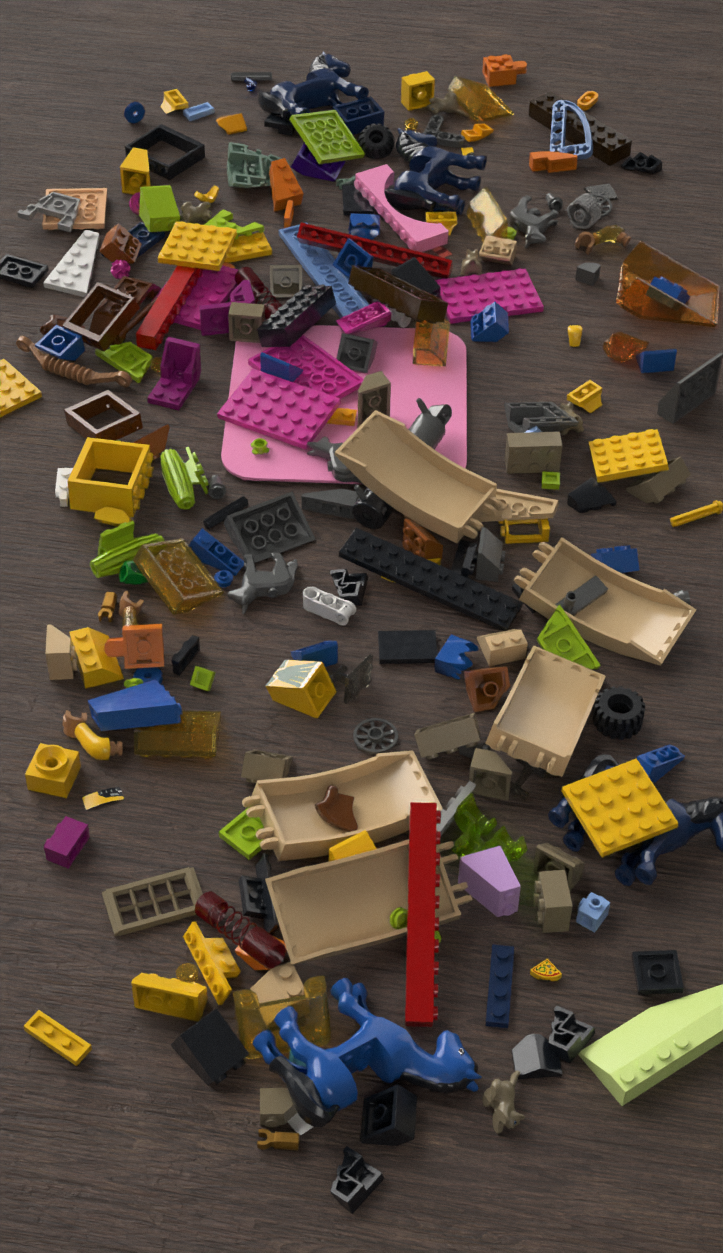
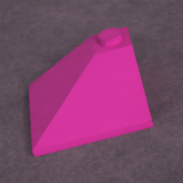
M376 301L336 320V322L345 334H353L376 327H384L387 325V322L391 321V312L384 304Z

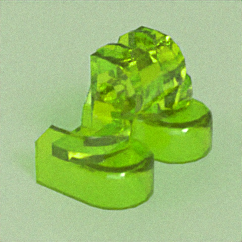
M472 793L458 805L454 819L464 833L453 843L454 846L451 848L457 854L458 859L462 856L501 846L510 863L511 861H518L528 851L524 837L521 836L514 842L504 825L487 842L480 839L482 835H488L497 826V821L494 817L489 821L480 812Z

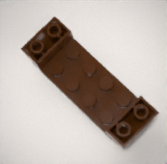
M123 276L113 289H119L127 295L131 294L132 297L137 299L136 302L140 306L146 297L154 299L161 290V287L150 282ZM105 298L94 312L89 331L101 335L124 306Z

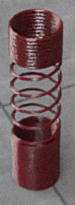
M250 267L239 269L235 274V281L238 285L243 280L250 281L253 295L257 297L255 304L261 301L258 298L262 293L267 292L266 296L271 297L267 303L263 304L265 305L266 320L269 319L270 315L278 311V308L282 305L268 291V288L265 287L264 283Z
M209 891L199 897L195 904V913L213 928L218 929L221 934H225V937L232 940L235 945H239L242 950L267 969H272L282 962L286 953L283 943L263 928L257 927L256 923H250V919L243 917L241 912H235L233 906L228 907V903L216 893ZM228 908H232L234 913L228 917L224 926L219 927L218 923L225 917ZM235 914H240L241 919L235 923L232 931L226 932V926L233 920ZM243 919H247L248 924L243 928L240 936L233 938V931L240 926ZM249 925H255L254 928H252L246 933V931L249 928ZM246 933L242 943H240L241 936H243ZM239 938V943H236L234 939Z

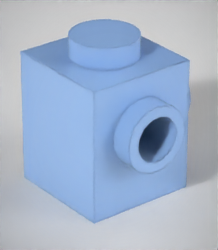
M591 892L587 898H583L580 901L576 922L595 933L608 915L610 902L604 897Z

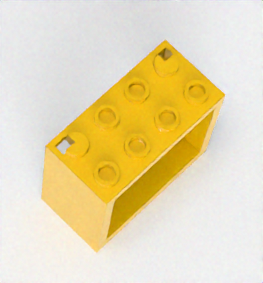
M87 437L67 481L70 509L96 512L107 506L124 510L128 517H134L136 510L140 508V500L144 499L145 488L149 487V479L153 477L154 467H151L153 453L150 452V445ZM96 468L132 473L128 485L91 480Z

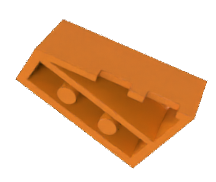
M282 158L271 161L269 176L274 212L286 209L288 200L293 201L294 206L301 205L304 193L287 160Z

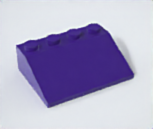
M304 142L290 167L304 176L335 182L345 161L319 164Z

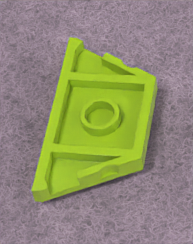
M132 342L111 345L110 349L105 352L95 349V354L119 371L128 373L137 383L141 382L153 362L152 355Z
M561 605L557 606L537 638L540 647L543 650L591 670L599 669L601 665Z

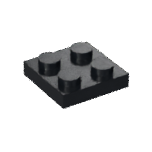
M677 950L632 952L631 957L638 995L683 993L684 986Z

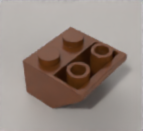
M118 223L106 233L99 252L111 262L125 260L127 263L133 264L136 261L142 244Z
M408 518L404 519L402 542L404 549L425 559H442L443 545L425 527Z

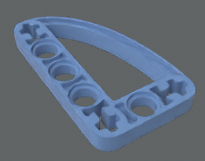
M556 101L552 109L550 152L569 153L570 151H575L574 155L578 156L577 160L587 159L593 154V139L585 114L571 101ZM567 110L572 111L581 120L586 143L565 146ZM557 118H563L561 121L556 122ZM562 129L560 133H555L556 130ZM561 141L559 145H554L555 142Z

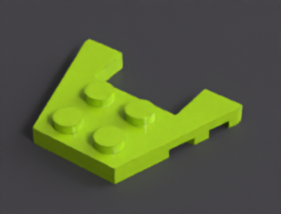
M224 209L204 224L237 229L235 239H238L239 235L250 236L255 231H259V233L264 232V226L256 222L245 227L228 222L233 219V213Z

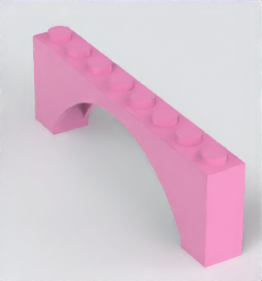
M387 164L355 174V188L362 193V196L369 201L371 206H374L378 214L385 219V222L392 227L393 231L400 236L409 249L424 252L448 244L449 231L441 223H427L409 218L396 211L389 204L384 192L385 189L394 184V171Z

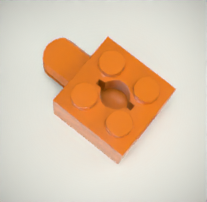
M511 55L483 57L482 73L489 87L516 84L517 75L526 74L527 63L525 61L513 62Z
M162 624L123 626V637L109 638L105 643L104 651L109 657H124L125 669L164 667Z

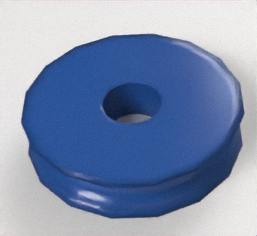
M139 102L130 103L124 111L126 120L134 124L141 121L145 115V108Z
M158 667L138 668L133 673V678L142 679L143 683L156 679L161 685L163 680L162 672Z

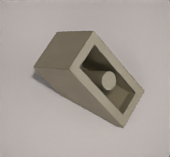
M260 1088V1125L270 1128L285 1125L298 1113L288 1088Z

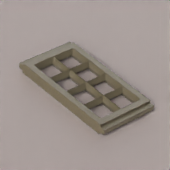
M194 867L117 886L102 892L114 936L125 935L196 915L195 904L199 897L203 895ZM184 878L188 890L174 893L171 882ZM166 883L169 895L156 898L153 887ZM148 888L151 900L138 903L134 892ZM129 893L133 905L119 908L116 897ZM190 894L194 906L180 909L176 898ZM171 899L175 911L161 914L158 903ZM153 904L157 916L143 919L139 908ZM135 910L138 921L124 925L121 913Z

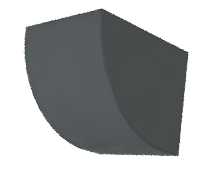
M583 263L579 265L576 271V280L593 286L600 277L601 265L597 263Z

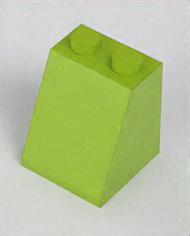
M170 185L140 187L139 216L149 232L172 231L176 221L180 222V214Z

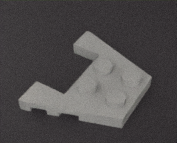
M52 192L39 199V203L28 205L24 211L19 210L17 215L18 218L29 221L38 212L47 216L57 217L61 219L58 223V229L71 232L81 202L78 198Z

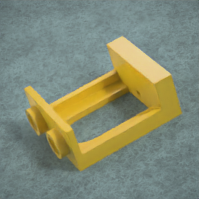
M548 518L498 521L499 524H502L500 526L501 537H504L505 544L549 542L550 526ZM538 523L540 534H509V525Z

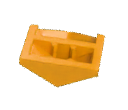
M242 113L219 117L216 120L218 125L228 135L247 131Z

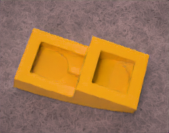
M474 124L472 130H462L461 135L468 142H473L489 136L494 130L486 124Z

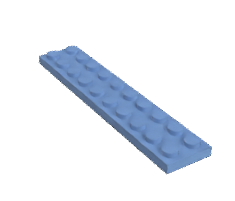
M300 224L279 230V236L315 285L324 284L325 286H332L336 305L333 306V309L340 318L370 305L360 291L354 290V287L348 284L349 278L332 265L335 259L327 249L299 243L297 234Z

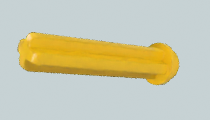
M715 500L713 504L670 518L671 525L676 527L715 513L721 514L723 503Z

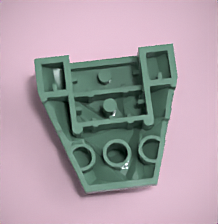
M229 142L227 160L228 186L238 188L270 186L269 171L271 161L282 158L272 154L266 156L261 154L259 149L255 152L249 150L248 145Z

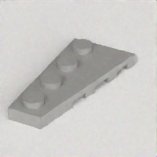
M469 781L465 787L461 785L455 794L456 799L452 797L446 805L447 810L442 809L441 823L436 826V831H440L441 836L471 797L476 787V784Z

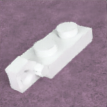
M58 468L55 495L60 500V507H68L69 491L67 481L73 468Z

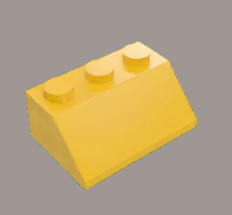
M89 627L69 632L71 646H75V659H77V665L85 689L124 679L117 658L107 656L104 651L105 643L109 639L108 635Z
M140 973L131 982L135 1008L197 1022L201 1020L208 1000L207 987L199 983L191 984L176 978L168 979L156 974Z

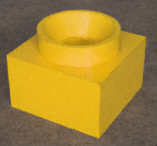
M428 71L402 77L401 103L408 111L431 104L429 100L434 98L435 79Z
M40 743L25 773L28 790L67 798L81 768L79 751L65 749L58 745Z

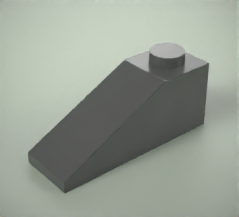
M347 489L304 493L301 496L302 509L354 519L352 507L359 497L356 491Z

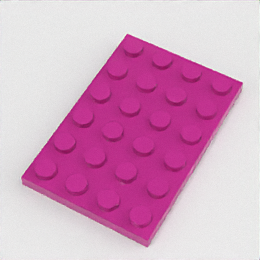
M222 265L220 271L204 269L202 276L197 280L196 286L193 287L191 295L187 297L185 305L181 307L179 315L175 317L174 323L201 330L199 306L225 303L230 297V293L238 286L235 281V274L238 269ZM162 288V289L159 291V293L154 297V299L160 295V293H161V291L163 290V288Z
M526 268L435 280L441 287L440 299L448 302L446 316L450 324L471 321L475 314L480 313L487 305H491L493 302H496L507 311L508 316L543 312L544 306Z
M304 335L290 347H270L262 351L265 354L303 369L302 374L293 381L294 383L340 399L358 390L364 380ZM261 352L248 359V365L261 371Z
M252 369L219 410L217 416L218 419L307 450L309 447L307 443L313 442L339 407L341 400L329 394Z

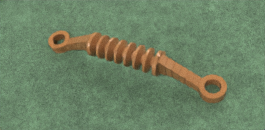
M20 336L16 341L19 349L24 352L31 351L43 370L51 373L54 372L57 375L60 374V376L68 379L71 378L73 381L77 380V382L84 385L116 381L122 387H129L132 382V377L124 371L98 373L92 369L81 367L78 364L75 365V363L58 359V357H53L50 354H44L25 336Z

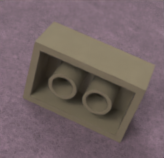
M560 432L507 433L505 449L507 474L542 473V471L559 472L562 453Z

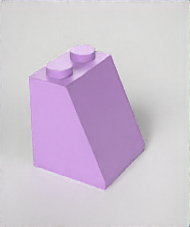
M501 846L460 857L458 884L467 882L468 888L465 889L467 893L497 917L508 916L518 911L521 886Z

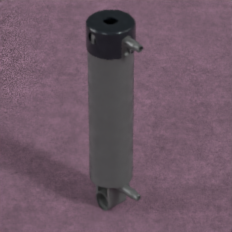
M418 398L416 402L422 413L418 415L408 430L435 450L445 435V425L452 416V409L448 404L433 405L428 409L422 399ZM356 485L354 489L359 498L352 507L355 519L369 529L376 530L382 528L394 508L368 487L363 491L359 485Z

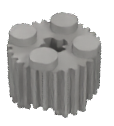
M588 193L580 195L566 209L567 215H569L568 218H570V225H573L572 227H575V229L590 228L600 219L603 207L601 203L597 202Z

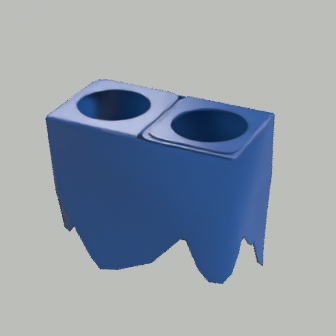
M351 213L348 228L349 234L373 240L378 234L380 236V215Z
M450 635L435 658V672L459 680L460 677L456 673L461 674V671L473 665L464 652L478 651V646L465 639Z

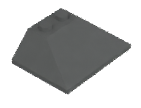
M552 401L504 403L508 427L514 433H524L535 426L542 432H557L579 424V421Z

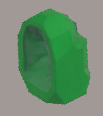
M125 561L119 571L120 582L124 584L137 585L147 583L153 577L152 570L147 565L135 561Z

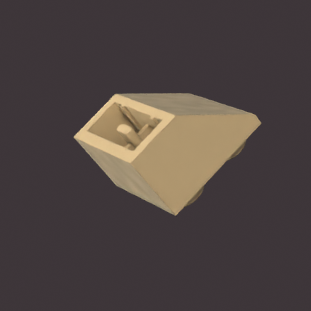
M486 236L479 257L484 261L512 265L516 255L517 241Z

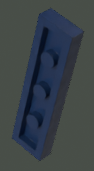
M492 944L485 1026L508 1028L514 947Z

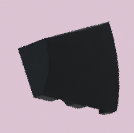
M270 114L264 121V127L277 128L278 134L293 136L296 130L290 121H284L283 118L277 115Z
M639 152L634 158L629 157L624 161L621 167L658 173L662 170V161L653 155L648 157Z
M590 478L570 492L567 500V505L579 513L599 510L602 505L607 504L615 506L617 503L611 493L593 478Z
M347 569L331 570L330 573L339 597L352 602L354 605L362 606L368 582L367 573L349 574Z
M556 1006L554 1008L555 1018L551 1025L552 1034L549 1036L548 1043L556 1055L570 1064L594 1036L595 1028L576 1020L574 1012Z
M346 1146L343 1150L344 1159L342 1165L338 1166L337 1178L333 1182L330 1192L346 1210L353 1214L384 1180V1176L380 1171L367 1164L362 1155Z

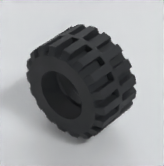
M622 686L606 688L603 690V693L600 692L595 700L593 724L599 732H603V735L606 737L611 736V739L619 738V740H624V737L627 739L632 738V735H637L638 731L642 728L645 702H643L641 696H638L636 691L632 692L630 688L624 689Z

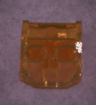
M620 331L613 333L608 340L604 341L603 349L608 357L625 362L646 349L649 342Z

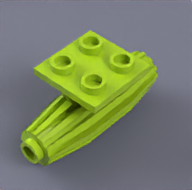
M186 447L189 460L186 463L183 462L174 449L165 450L160 455L162 474L168 491L177 506L183 510L190 509L195 504L193 485L201 484L205 494H208L206 486L209 485L206 476H202L205 472L201 463L197 464L199 460L196 453H192L189 447Z
M134 521L124 522L111 530L107 529L100 534L99 556L90 561L91 570L96 578H101L119 573L125 561L144 563L164 550V538L156 533L134 538Z

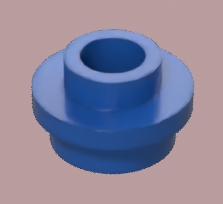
M221 570L215 574L214 580L218 586L228 587L233 581V574L230 571Z

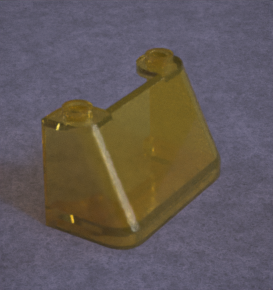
M324 975L312 977L305 981L304 995L259 1003L257 994L254 991L240 990L233 992L235 1024L238 1039L249 1052L246 1058L255 1059L263 1057L254 1048L252 1042L259 1033L265 1030H271L276 1038V1047L281 1053L290 1052L289 1045L279 1034L281 1029L274 1021L276 1015L288 1006H292L298 1013L297 1023L299 1030L309 1042L319 1047L326 1045L331 1039L327 986Z

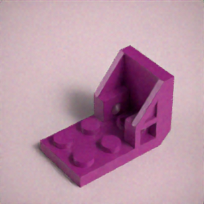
M243 280L230 293V302L199 306L202 336L229 333L228 314L231 302L255 304L249 280Z
M172 337L167 338L160 365L161 378L147 397L148 403L180 410L200 378V344Z

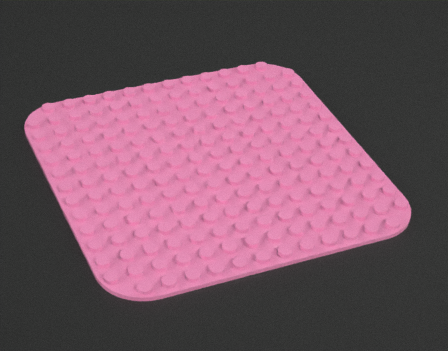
M313 325L303 335L334 358H337L341 335L344 332L339 326ZM376 327L349 334L373 339L378 342L375 358L368 373L352 371L363 379L366 375L379 371L384 373L391 382V418L404 423L405 427L409 429L418 415L422 413L416 402L418 398L422 399L428 409L433 405H450L452 416L445 425V435L435 448V451L466 469L467 364L464 342L457 335L440 329ZM236 341L229 398L249 372L254 369L248 365V359L270 347H262L261 343ZM358 390L340 399L341 404L338 407L357 410L355 426L325 424L313 442H318L325 436L328 437L330 443H344L355 432L358 423ZM225 421L221 452L222 463L229 473L242 480L361 484L358 482H341L336 480L332 475V471L328 472V459L307 454L313 450L311 447L305 450ZM258 438L265 439L268 442L267 448H269V452L255 455L252 453L251 443Z

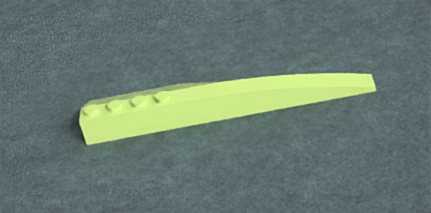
M723 984L650 1007L587 1046L578 1055L620 1105L623 1106L723 1042Z

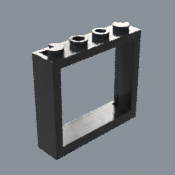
M163 124L158 125L125 146L126 157L132 148L147 150L160 141L186 152L187 154L170 165L148 155L149 171L168 180H171L205 158V144Z

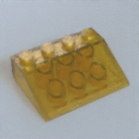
M455 75L447 89L448 92H453L457 95L458 104L475 121H489L510 116L514 113L486 84Z
M183 538L143 544L133 559L138 569L173 615L189 612L224 593Z
M182 711L180 723L136 727L134 730V755L142 757L160 755L165 758L171 756H181L182 758L201 756V758L205 759L216 757L221 712Z

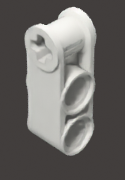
M307 587L303 591V608L306 611L334 621L339 625H346L349 617L356 613V607L350 601L336 597L316 587Z

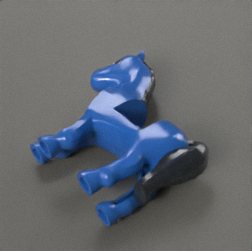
M348 978L337 981L331 988L330 993L338 1000V1011L354 1019L361 1026L349 1040L337 1047L328 1049L312 1044L299 1030L297 1023L298 1013L292 1006H288L276 1015L274 1021L281 1029L279 1034L291 1048L294 1058L304 1062L306 1066L297 1065L283 1056L276 1047V1038L271 1030L262 1031L252 1042L254 1048L262 1054L265 1063L269 1065V1071L278 1074L287 1084L292 1102L299 1116L313 1127L322 1128L334 1118L336 1112L356 1102L358 1092L351 1074L357 1070H364L368 1065L378 1077L387 1083L397 1079L405 1080L412 1085H417L436 1093L449 1094L465 1088L475 1092L479 1088L474 1079L482 1078V1076L477 1074V1063L464 1049L460 1037L456 1033L448 1030L443 1031L437 1038L435 1054H429L412 1039L406 1029L383 1017L371 1014L366 1004L368 992L363 983L352 985Z

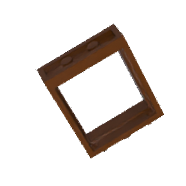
M97 282L62 327L82 336L83 343L105 352L140 307L136 302L137 299L132 297L131 294L127 295L119 289L115 290L109 285ZM104 298L124 306L101 335L81 328L82 324Z
M109 390L64 409L67 424L86 439L90 437L116 441L143 428L140 413ZM111 408L124 417L98 430L85 421Z

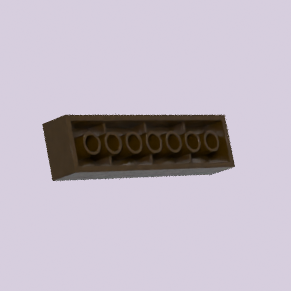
M550 91L531 100L529 104V117L551 130L553 104L564 99ZM567 110L565 139L575 145L584 144L586 141L583 124L576 114ZM583 111L592 133V155L611 166L630 156L631 139ZM557 118L556 122L561 121L563 118ZM562 129L556 130L555 133H560Z
M352 265L348 284L353 286L354 290L362 291V294L379 300V303L387 304V307L396 309V312L405 313L404 316L414 318L413 320L423 323V320L432 324L444 322L448 302L379 268Z

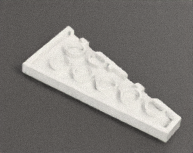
M85 230L43 282L44 288L86 297L90 287V279L92 278L96 250L98 249L99 233Z

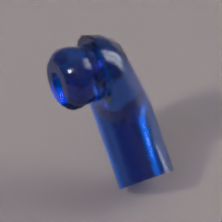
M247 77L245 79L246 88L249 92H253L257 87V82Z

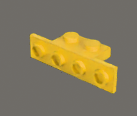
M192 922L183 938L218 1005H222L232 991L226 978H236L241 971L224 939L204 938L197 923Z

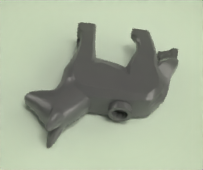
M528 195L520 199L517 207L511 210L509 214L510 224L513 228L526 234L524 248H527L530 244L546 242V237L543 233L550 226L557 225L558 220L552 219L559 217V213L556 210H552L539 217L541 213L537 208L527 209V203L532 200Z
M325 436L318 442L307 443L313 449L307 453L308 455L320 456L329 460L327 461L328 472L332 471V475L336 480L363 484L335 456V451L343 443H330L328 437Z
M272 553L271 558L275 560L276 564L273 571L269 572L256 570L253 554H245L244 569L246 571L242 578V587L229 591L227 593L228 598L242 606V614L244 615L249 604L257 597L269 596L275 598L278 595L287 594L292 589L295 581V574L298 569L297 559L287 562L286 565L281 553Z

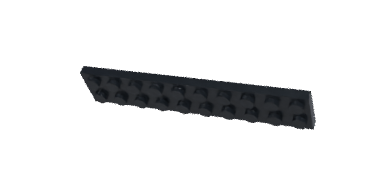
M358 528L353 531L339 551L338 557L501 631H507L523 606L521 601Z

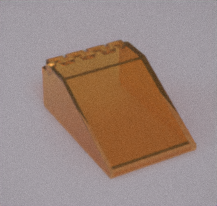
M640 241L623 261L624 265L620 266L616 303L620 305V308L639 319L716 327L720 286L647 243ZM662 276L668 279L669 282L682 286L691 297L684 304L651 285L654 277L660 279Z

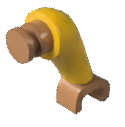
M66 710L62 723L64 734L71 738H77L91 757L96 760H109V757L115 756V754L122 756V742L118 741L115 744L114 741H109V738L97 736L86 724L87 713H82L81 718L72 716L71 712Z

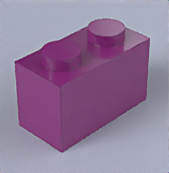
M65 816L63 821L57 824L54 834L44 844L46 860L69 869L90 838L88 824Z

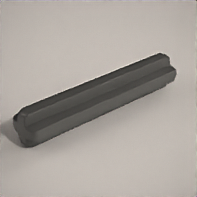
M272 72L231 73V81L272 80Z

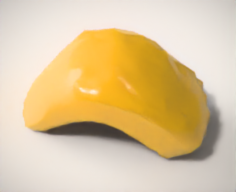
M214 185L207 194L196 191L194 196L202 202L213 203L216 200L219 188Z
M578 325L568 326L570 346H580L582 327Z

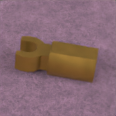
M115 592L105 593L101 610L98 613L99 622H102L103 617H108L110 623L113 621V613L118 598Z
M259 1129V1137L267 1139L265 1141H257L258 1149L265 1150L269 1147L284 1150L299 1149V1133L278 1131L271 1133L267 1129Z

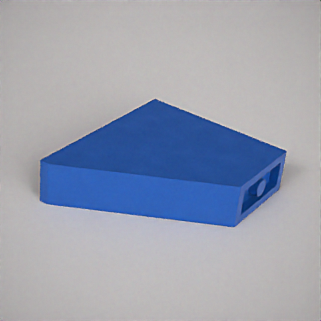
M156 679L88 700L92 719L101 731L180 723V715L183 714L180 703H176L175 698L171 697L169 691H166L164 685H160Z

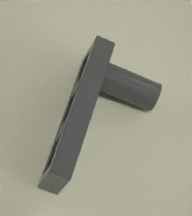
M594 576L576 590L569 591L565 598L555 605H561L564 611L574 616L607 593L608 588L597 576Z

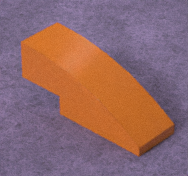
M530 152L529 166L532 172L547 170L548 173L576 170L578 156L562 152Z

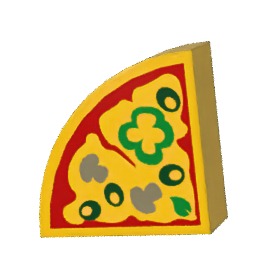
M548 959L530 970V975L538 980L557 981L562 977V973Z

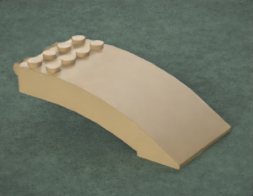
M376 410L335 451V456L382 500L409 519L455 543H458L464 535L475 539L478 536L477 531L481 532L483 527L482 522L478 521L480 516L485 513L494 517L497 514L496 509L500 510L503 507L501 500L496 498V483L449 460L405 427L404 423Z
M562 537L555 548L545 542H541L538 545L541 551L535 550L532 553L533 557L542 563L537 573H534L524 567L520 570L521 576L518 575L514 578L515 584L524 589L519 600L547 619H550L557 608L555 604L565 598L569 591L576 590L591 578L597 576L608 588L607 593L574 616L565 611L581 637L618 654L661 666L696 609L666 589L661 590L644 584L608 567Z
M533 646L501 711L493 723L485 744L489 745L493 750L508 753L507 755L514 759H522L533 767L545 769L551 775L562 777L606 676Z
M414 751L378 753L370 759L317 774L257 780L252 796L246 797L242 801L243 806L248 808L246 810L247 816L260 817L264 828L258 829L255 834L257 839L262 840L260 843L263 850L273 849L278 861L329 855V848L364 830L367 831L373 843L400 835L409 830L410 802L437 803V810L442 811L443 809ZM334 785L338 788V793L354 797L352 809L358 825L357 830L349 832L336 828L324 821L317 813L315 804L324 799L328 786Z
M409 839L350 857L305 866L265 879L291 965L336 956L407 936V927L399 930L393 928L390 925V916L396 908L408 909ZM453 841L436 845V852L440 853L441 851L451 849L454 846ZM451 854L443 858L440 855V866H436V874H440V887L435 888V895L440 896L439 909H435V917H439V926L460 919L461 912L458 906L472 901L471 895L455 899L454 893L468 888L467 882L451 886L444 864L458 860L457 854Z

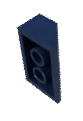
M371 96L333 106V110L337 111L352 135L361 133L366 126H371V124L384 125L385 112Z

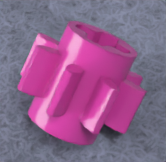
M116 260L112 263L111 273L116 279L130 276L128 274L130 266L125 260Z

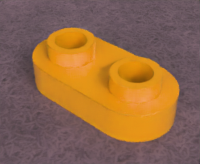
M594 91L585 92L578 99L577 106L583 111L590 109L598 101V93Z

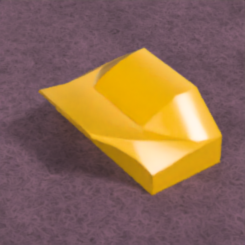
M177 89L164 92V101L160 107L168 114L176 110L187 109L188 102Z
M425 212L427 223H441L449 231L448 235H451L453 228L457 225L456 212Z
M589 380L567 394V400L592 413L602 406V387Z
M107 506L97 510L94 519L99 523L116 527L124 522L132 521L131 517H128L124 510Z

